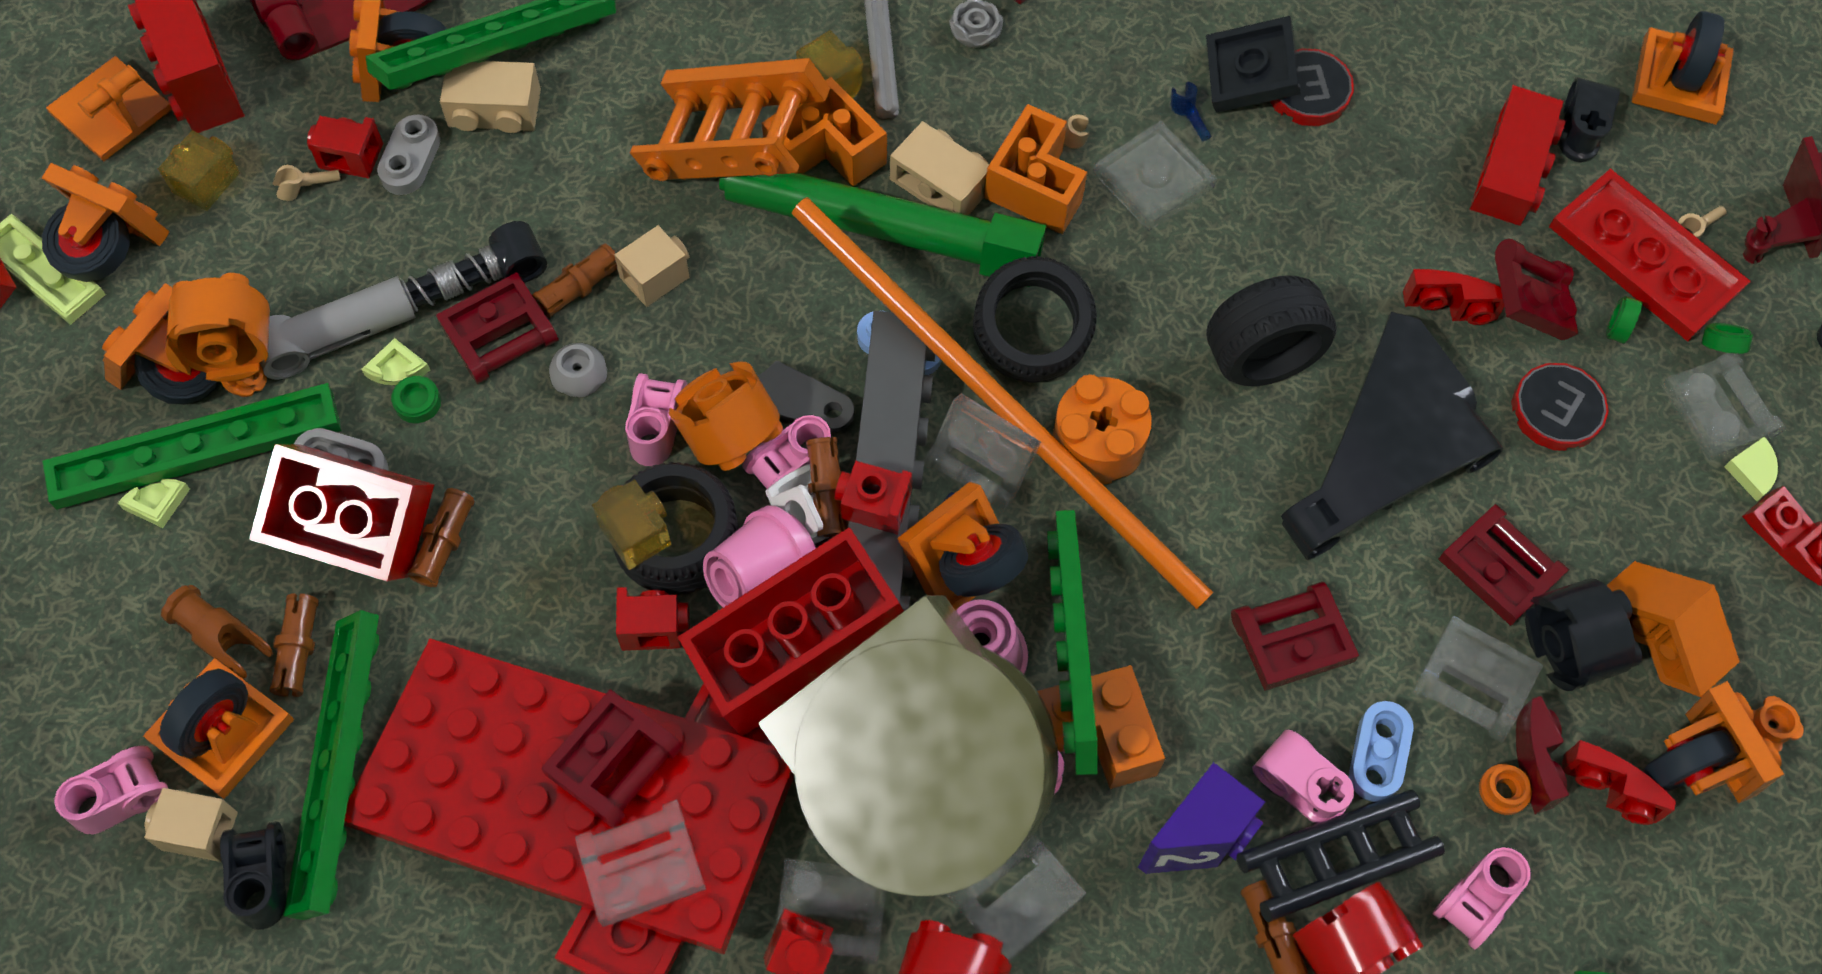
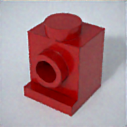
M320 116L317 124L311 126L307 137L308 149L312 152L319 169L328 171L338 170L339 173L370 178L383 146V141L374 118L365 117L361 124L349 118L335 119Z
M855 460L851 473L841 472L835 490L834 499L841 501V519L898 535L912 492V472L902 470V473H898ZM865 487L879 492H877L876 494H868L864 492L863 488Z
M627 587L617 588L616 636L622 651L681 648V643L677 637L681 635V632H686L690 629L688 602L678 603L677 595H669L667 592L660 590H648L640 593L639 596H629Z
M784 907L764 955L766 970L774 974H824L834 950L830 941L834 928Z

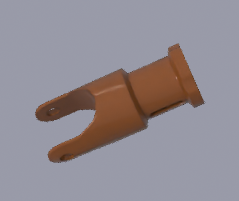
M183 585L175 590L168 597L161 610V617L168 624H178L192 635L191 640L195 645L212 658H216L242 679L247 677V673L236 660L225 653L228 648L242 643L254 646L268 657L273 655L272 649L266 641L226 609L221 607L215 608L201 597L200 590L194 585Z

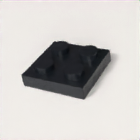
M1290 16L1206 35L1211 97L1215 113L1301 94L1294 29Z

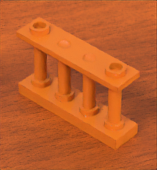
M810 58L666 70L660 84L676 104L659 144L632 146L630 154L643 168L644 173L657 181L752 175L772 176L775 174L797 173L799 165L783 143L799 104L825 102L830 86ZM779 105L766 138H750L762 107ZM742 108L730 139L714 141L726 110ZM706 111L694 141L679 143L691 113Z

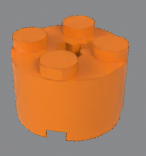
M226 273L220 278H202L193 281L177 282L173 285L172 295L169 300L165 350L168 360L178 370L191 375V368L206 372V380L236 381L254 375L259 371V364L263 360L266 362L268 358L270 306L267 299L257 289L249 285V279L246 276L238 273Z
M742 361L729 363L734 371L720 375L717 368L693 380L674 398L678 408L676 410L669 408L668 412L698 462L704 465L718 464L723 471L736 468L744 462L747 452L754 449L760 443L775 439L783 431V426L779 421L780 413L751 364Z
M1085 375L1079 378L1077 383L1069 388L1061 398L1057 408L1052 436L1103 485L1112 483L1113 480L1124 476L1127 477L1139 466L1150 434L1152 417L1148 397L1144 392L1136 390L1133 386L1122 380Z

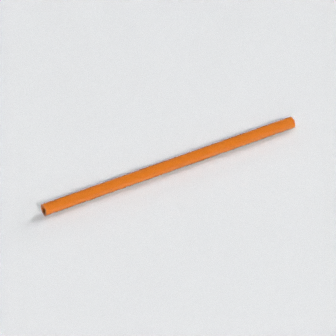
M808 197L796 205L792 215L1195 609H1198L1213 594V591Z

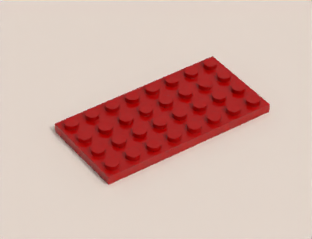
M430 638L348 800L344 825L724 955L793 781L794 774L774 746L626 700L675 736L681 742L683 748L674 759L667 758L622 811L625 817L616 828H612L588 807L548 778L541 769L606 693ZM642 737L597 791L607 797L652 743Z

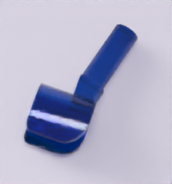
M1186 82L1185 96L1179 95L1175 88H1172L1170 106L1174 113L1186 116L1190 120L1203 142L1210 139L1211 134L1196 109L1197 87L1192 82Z

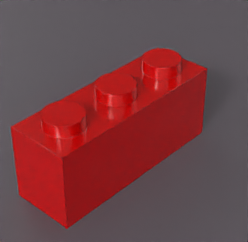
M1515 85L1512 86L1501 108L1469 210L1521 226L1529 211L1537 212L1546 189L1539 186L1540 179L1548 177L1556 154L1549 152L1551 144L1557 145L1566 122L1559 119L1563 100Z

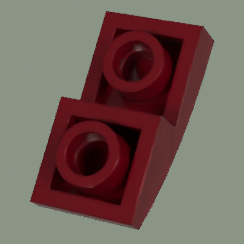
M1542 696L1532 698L1517 714L1516 750L1519 769L1529 778L1532 789L1530 803L1535 814L1553 809L1569 796L1566 789L1567 780L1564 771L1550 757V754L1564 742L1561 736L1562 727L1554 711L1547 708Z

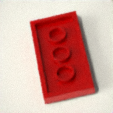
M1611 168L1557 214L1549 225L1550 229L1636 300L1642 301V305L1687 342L1750 283L1748 278Z

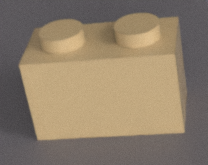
M483 61L471 62L453 68L450 73L444 76L440 104L448 127H456L463 131H473L477 128L499 129L507 133H516L520 130L534 131L541 91L535 64Z
M922 121L890 155V180L929 206L969 215L984 198L989 163L979 153L970 152L954 142L945 131L934 129Z

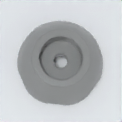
M967 0L965 3L959 4L950 19V28L954 37L961 44L971 48H982L990 45L998 38L1003 26V18L999 15L996 6L981 0Z
M572 343L556 352L550 362L549 374L552 385L558 392L573 397H585L595 392L605 382L607 367L605 358L599 350L588 344ZM578 366H581V367H582V368H581L580 370H578V371L573 370L575 367H578Z

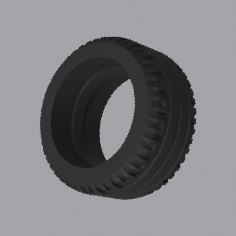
M1030 256L1019 258L1004 264L993 272L982 286L973 316L975 340L987 362L1003 375L1022 382L1037 383L1050 381L1069 372L1083 358L1096 329V305L1086 282L1068 265L1048 257ZM1025 286L1042 287L1057 294L1068 306L1073 320L1072 333L1066 344L1054 352L1042 355L1027 354L1009 345L999 333L995 322L996 308L1006 294Z
M1278 276L1254 283L1224 301L1212 315L1207 325L1206 336L1219 369L1228 381L1243 386H1262L1287 379L1314 364L1330 348L1337 328L1335 319L1320 288L1313 281L1298 276Z
M681 462L656 464L652 468L647 467L645 470L639 471L638 475H633L630 480L626 481L625 486L622 485L619 492H617L608 516L609 538L616 559L627 576L647 590H660L667 592L669 595L687 594L688 592H695L697 588L700 590L708 586L703 572L705 555L739 529L734 502L723 483L709 471L689 463L681 464ZM683 500L696 503L709 511L715 519L714 527L705 542L697 549L681 556H656L646 552L634 542V533L641 518L655 506L668 501Z

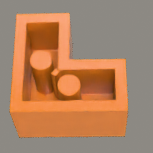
M829 77L825 80L830 86L826 101L799 104L783 145L798 163L797 173L804 174L826 159L854 187L887 164V132L832 77ZM775 114L762 122L763 138H766Z
M1027 104L987 168L984 199L1036 223L1047 225V228L1062 235L1082 203L1087 171L1059 159L1063 151L1067 121Z
M1636 561L1606 585L1612 592L1615 590L1623 591L1630 600L1632 616L1628 619L1633 630L1634 640L1648 646L1658 677L1663 684L1702 697L1740 662L1715 585Z
M1132 665L1091 676L1097 733V754L1109 788L1113 789L1157 776L1165 761V756ZM1059 685L1037 692L1050 714L1055 729L1058 751L1062 752L1064 751L1062 722L1071 721V712H1061Z

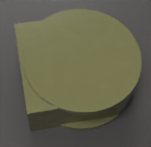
M925 595L758 723L795 775L798 798L803 814L813 834L826 852L841 867L858 879L879 889L901 895L935 896L965 889L994 873L1032 838L1043 822L1055 792L1059 763L1058 745L1050 714L1041 696L1027 677L1011 662L994 651L981 646L945 595Z

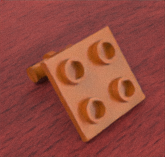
M116 56L46 107L47 111L103 162L172 110L170 103L140 78V75L133 67L125 65Z

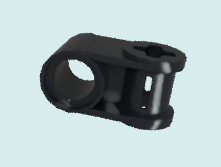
M1579 77L1574 79L1564 105L1563 114L1565 115L1564 120L1566 122L1559 141L1560 149L1568 159L1575 162H1587L1596 156L1601 139L1609 134L1613 126L1614 112L1618 104L1620 88Z
M276 821L268 823L266 829L236 833L233 829L224 830L220 839V851L223 864V899L225 906L240 921L252 929L272 927L283 916L286 905L285 865L287 853L283 828L280 822ZM265 890L262 902L255 908L246 909L250 896L255 892Z

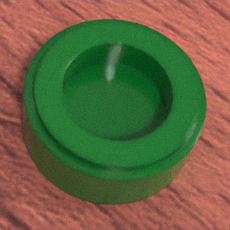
M1627 296L1622 297L1618 301L1607 326L1606 336L1608 339L1622 344L1627 342L1637 323L1642 301Z
M1711 323L1705 326L1701 343L1713 350L1742 354L1750 351L1753 334L1750 330L1737 325Z
M410 376L401 380L395 386L391 395V402L397 415L402 420L409 423H422L430 420L437 414L441 406V396L435 383L429 378Z

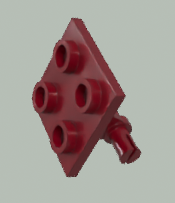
M1813 136L1802 139L1783 183L1791 207L1775 217L1765 216L1764 220L1763 217H1760L1756 222V226L1748 231L1744 240L1746 249L1743 253V257L1747 262L1754 264L1756 260L1759 263L1762 261L1764 253L1768 252L1772 247L1804 242L1809 258L1819 257L1822 251V152H1818Z

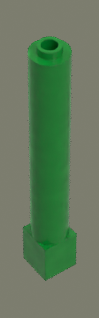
M801 173L775 174L772 176L720 177L719 189L724 191L726 201L795 218L792 215L793 209L801 200L808 197L841 230L980 265L979 275L990 277L1001 266L1013 260L1030 256H1042L1047 225L999 213H994L992 221Z

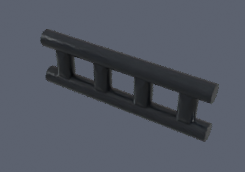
M1414 790L1402 792L1238 853L1236 860L1240 870L1243 873H1248L1259 868L1273 898L1260 903V912L1267 922L1277 920L1442 856L1445 849L1441 839L1433 836L1421 840L1408 815V812L1420 807V799ZM1389 820L1402 848L1379 856L1365 828ZM1346 836L1360 864L1336 873L1322 844ZM1303 852L1317 881L1293 890L1279 861Z

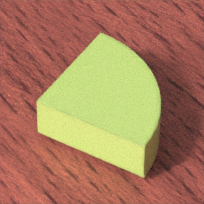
M394 338L362 368V371L367 378L374 382L385 385H397L400 380L407 377L426 375L430 368L425 361Z
M1765 437L1735 456L1724 466L1757 502L1772 488L1778 474V462L1775 452Z
M162 479L159 483L150 484L141 489L136 487L130 490L121 498L118 504L123 510L163 528L190 488L186 483L179 480Z

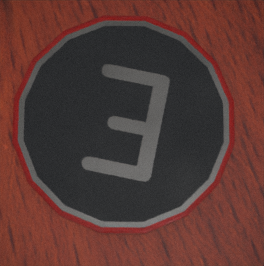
M1302 48L1296 50L1301 94L1270 101L1273 108L1282 116L1285 113L1287 116L1292 117V122L1302 126H1322L1334 122L1347 109L1354 93L1353 77L1342 61L1330 53L1319 49Z
M1546 363L1532 368L1516 386L1511 401L1512 411L1515 409V414L1519 419L1517 424L1522 433L1536 444L1554 451H1566L1568 448L1578 446L1581 448L1588 445L1605 426L1609 412L1606 395L1599 383L1584 370L1566 363Z

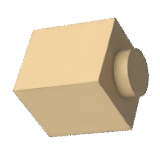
M659 225L614 254L619 277L646 307L690 278L687 259L690 256L686 247L678 237L672 236L670 238Z
M162 788L158 801L153 803L145 818L146 834L144 838L161 851L221 862L220 839L222 832L233 828L238 812L220 798Z

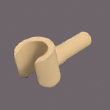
M1073 115L1068 119L1064 144L1069 148H1080L1086 143L1089 133L1082 131L1086 129L1089 123L1087 117Z
M283 165L277 170L273 185L279 186L276 194L279 199L292 201L297 198L301 186L340 181V175L338 170L302 173L294 166Z
M1718 206L1702 217L1693 213L1685 214L1679 219L1678 223L1684 228L1693 231V235L1700 239L1708 225L1726 215V209L1723 206Z

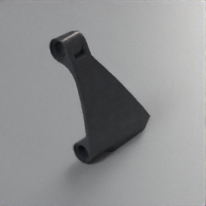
M1396 312L1390 313L1352 414L1320 489L1294 504L1281 515L1283 527L1306 560H1311L1330 550L1352 528L1386 506L1461 467H1464L1467 473L1476 472L1495 460L1503 451L1502 445L1475 411L1477 401L1471 386L1418 318Z

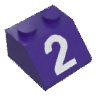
M1213 762L1151 841L1138 868L1145 874L1215 868L1219 866L1226 855L1236 861V855L1246 848L1263 824L1255 816L1265 801Z

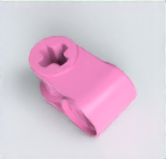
M638 374L625 426L631 455L638 464L653 466L659 465L668 459L677 431V427L668 412L669 408L674 410L678 408L674 398L687 386L686 380L678 379L676 383L651 380L648 374ZM648 434L657 435L656 438L651 440L641 439Z
M814 415L802 416L786 427L775 439L761 443L750 451L742 463V467L748 474H755L765 488L768 489L790 472L810 464L808 449L802 448L801 444L814 438H831L830 428L827 422L820 417Z
M1286 729L1252 767L1255 776L1274 794L1283 797L1315 824L1343 815L1354 796V787L1351 779L1318 753L1313 745L1304 737L1292 730ZM1328 790L1335 797L1324 803L1318 797Z
M135 746L117 753L108 761L71 777L62 783L54 799L55 808L77 830L85 834H97L136 814L148 811L150 806L158 801L162 788H168V786L163 782H159L151 764L154 758L151 749L147 746ZM97 796L96 802L90 810L78 814L79 808L85 800Z
M1505 847L1494 849L1476 863L1468 874L1449 891L1432 914L1437 919L1443 917L1469 938L1468 945L1476 950L1496 929L1504 918V913L1527 886L1530 880V867L1527 860L1514 849ZM1490 865H1497L1507 872L1510 879L1508 888L1501 887L1494 882L1490 875Z

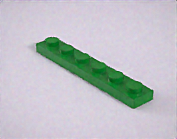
M535 0L365 56L368 73L390 90L407 88L415 81L433 75L448 74L453 68L471 62L486 61L491 55L509 49L524 48L532 41L544 37L559 36L565 30L582 24H595L600 18L616 13L615 0Z
M325 383L42 460L49 503L58 510L159 482L162 479H170L273 450L275 444H294L301 434L316 428L340 432L342 430L333 391L329 384Z
M1075 510L1056 511V531H1047L1048 560H1058V566H1050L1051 596L1061 595V603H1053L1054 633H1064L1065 641H1056L1057 671H1067L1068 680L1059 681L1061 712H1071V721L1062 722L1064 754H1074L1076 775L1097 774V733Z
M364 610L336 621L284 917L306 920L329 914L330 906L337 895L338 882L335 874L338 856L346 842L347 833L344 821L347 803L355 788V780L352 777L355 756L363 741V730L360 726L363 708L371 693V682L368 680L372 658L379 646V635L376 633L379 615Z

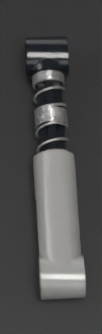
M513 221L505 223L493 231L489 237V245L479 249L478 255L472 257L469 254H465L464 260L455 264L450 260L443 263V265L434 266L433 270H427V275L417 279L409 276L407 283L399 280L398 276L292 318L286 315L270 316L268 358L266 362L263 360L260 363L264 375L270 379L279 380L298 374L307 368L311 359L416 318L414 313L418 312L417 307L426 303L434 306L435 300L444 297L445 300L451 299V297L454 298V296L457 297V294L464 293V288L472 291L474 284L484 280L490 284L491 279L494 281L496 279L499 280V278L505 279L516 272L524 283L536 279L546 270L547 260L529 224L523 221Z

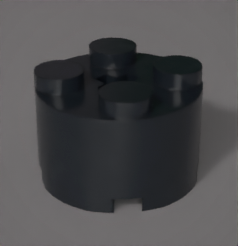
M1589 578L1535 596L1530 600V602L1535 603V606L1527 609L1525 614L1528 640L1537 658L1546 655L1554 672L1546 675L1558 688L1564 691H1573L1625 673L1631 667L1637 666L1642 662V652L1638 643L1634 640L1633 630L1628 619L1632 616V605L1623 591L1615 590L1612 592L1601 581Z

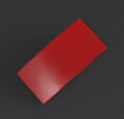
M1413 269L1403 289L1405 307L1420 306L1424 310H1437L1444 306H1450L1452 321H1468L1472 325H1483L1497 320L1504 309L1501 287L1476 277L1450 271Z
M1785 486L1772 490L1742 517L1794 569L1817 585L1822 586V521L1814 523Z
M1579 740L1564 754L1561 766L1564 774L1575 777V781L1586 788L1597 790L1605 789L1606 787L1610 788L1606 807L1622 812L1621 816L1625 820L1640 825H1651L1659 822L1675 810L1676 801L1664 788L1643 771L1619 756L1582 740Z

